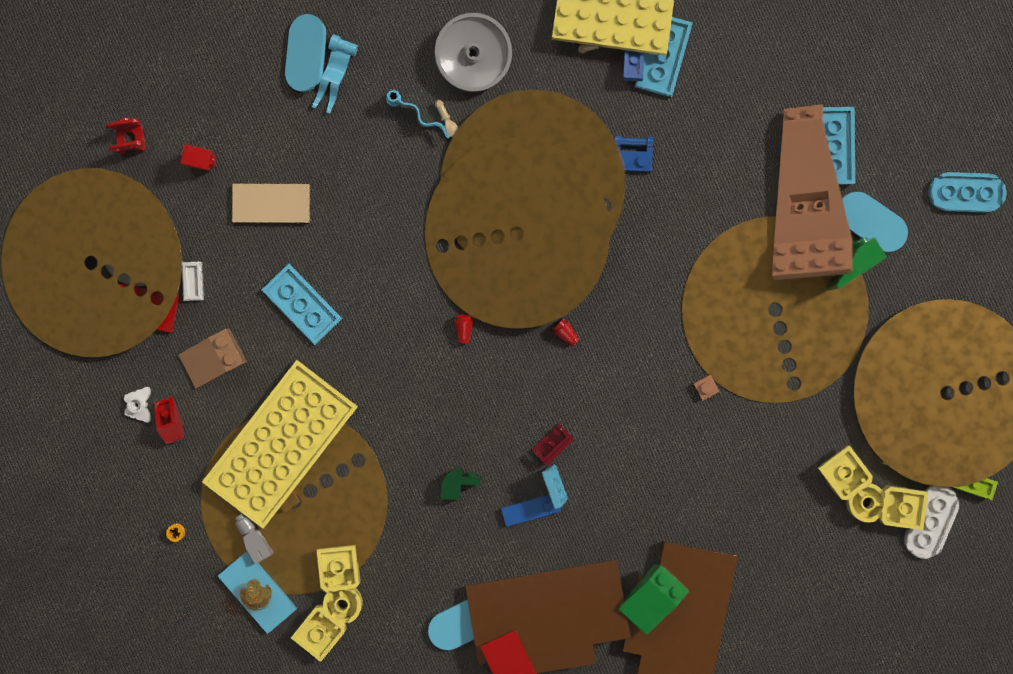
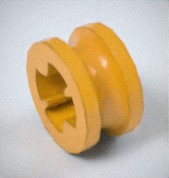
M177 523L171 525L166 531L167 538L172 542L181 540L185 535V528ZM178 528L180 536L173 537L174 533L171 530Z

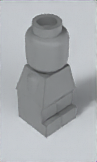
M244 514L235 518V525L240 534L245 535L243 541L246 550L255 564L274 553L268 545L266 538L259 530H255L256 526L250 518Z

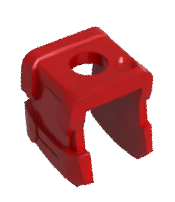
M121 118L118 121L105 125V128L115 130L117 145L108 147L109 150L119 154L132 150H146L142 123L138 119ZM133 132L135 140L127 143L125 140L126 134Z

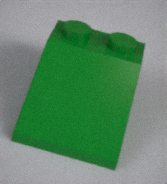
M865 237L853 243L852 273L833 275L827 286L828 291L840 289L887 258L875 237L871 239Z
M653 565L619 606L618 610L647 635L678 606L689 590L662 565Z

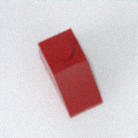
M184 144L181 164L190 168L211 171L212 167L214 168L217 158L214 156L215 153L213 151Z
M169 397L155 402L157 431L165 444L183 439V424L174 398Z

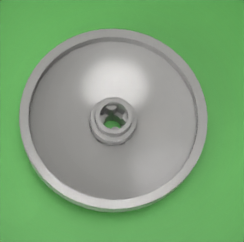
M466 13L453 18L442 28L435 44V60L441 75L451 85L464 91L477 92L493 87L505 76L511 64L512 46L507 32L495 19L484 14ZM470 51H475L476 56L471 57L469 55Z

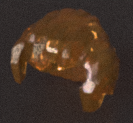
M257 579L249 580L247 587H242L240 591V599L243 604L254 611L265 609L269 605L272 596L271 587L266 585L263 588Z

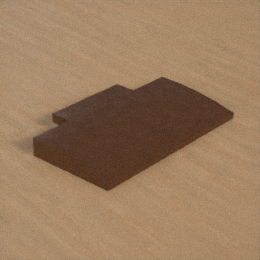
M663 540L658 565H662L689 592L678 606L647 635L628 619L631 638L624 639L622 650L623 652L639 655L636 674H714L738 555ZM637 575L635 587L644 576Z
M617 559L466 585L479 664L487 663L480 647L482 644L515 629L536 673L596 664L593 644L631 638L628 619L618 610L619 606L624 602Z

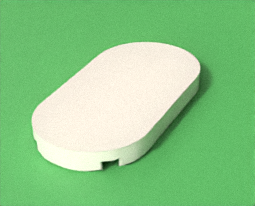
M931 486L925 490L929 493L923 530L910 528L906 530L905 545L908 551L918 558L927 559L937 555L942 550L959 509V501L956 494L948 487Z

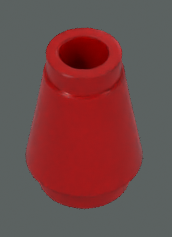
M456 315L454 324L458 343H469L473 324L471 315Z
M561 318L552 326L553 333L570 346L575 345L579 341L568 320L565 321L564 318Z

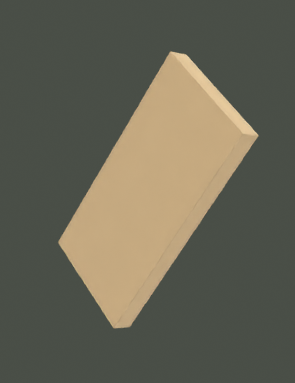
M233 184L232 222L310 223V184Z

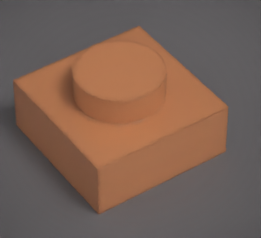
M710 374L693 383L702 400L720 392Z

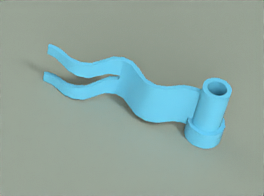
M334 34L328 46V49L332 50L329 62L322 75L319 90L312 105V108L316 109L325 94L329 82H331L330 98L326 111L329 114L336 101L338 88L345 75L350 56H355L358 50V45L342 40L340 36Z
M391 90L386 95V102L389 106L396 107L400 104L404 107L415 109L421 126H438L449 139L450 135L441 123L426 124L422 122L418 107L412 103L402 102L401 95L396 90ZM395 95L397 98L392 100L390 96Z

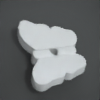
M145 387L136 392L133 391L124 396V400L127 403V408L124 411L126 416L142 420L146 423L151 421V414L146 408L148 406L146 401L151 394L150 387Z

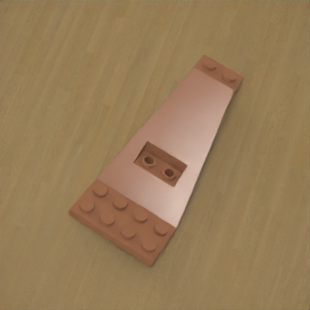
M823 104L784 109L772 276L774 280L852 273L853 240L823 125Z

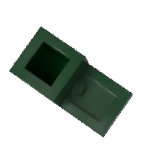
M462 467L450 470L442 482L441 499L460 500L461 485H480L481 476H477V472H465V475H462Z

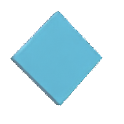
M553 464L548 466L542 474L554 508L557 509L564 505L568 497L557 466Z

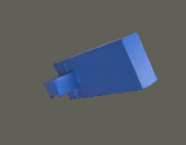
M624 50L623 81H643L644 53Z
M550 494L501 507L506 527L562 512L561 508H554Z

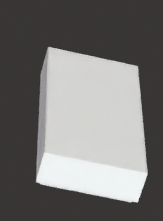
M182 262L183 301L204 300L202 262Z

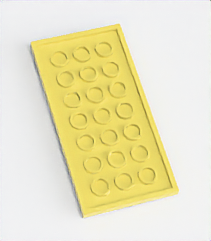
M296 360L202 483L264 529L358 406Z

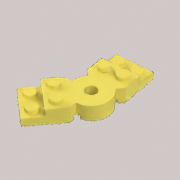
M849 445L818 467V470L827 480V483L838 498L846 500L847 509L853 517L863 522H874L879 519L884 525L923 530L929 492L888 485L881 489L872 484L873 476ZM869 497L871 503L868 507H864L863 501Z
M356 545L317 549L320 586L326 592L323 604L315 606L292 635L291 639L320 662L345 633L346 623L354 621L362 608V596L356 588L360 583ZM345 600L348 606L342 608L338 605V601Z

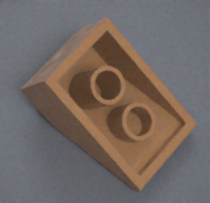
M224 329L178 354L195 388L247 363L230 329Z

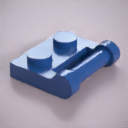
M615 135L614 140L619 151L620 145L646 146V152L620 151L624 171L652 172L653 137L621 138V136Z

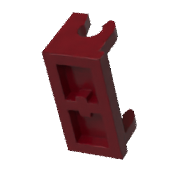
M559 423L532 450L548 466L575 439Z

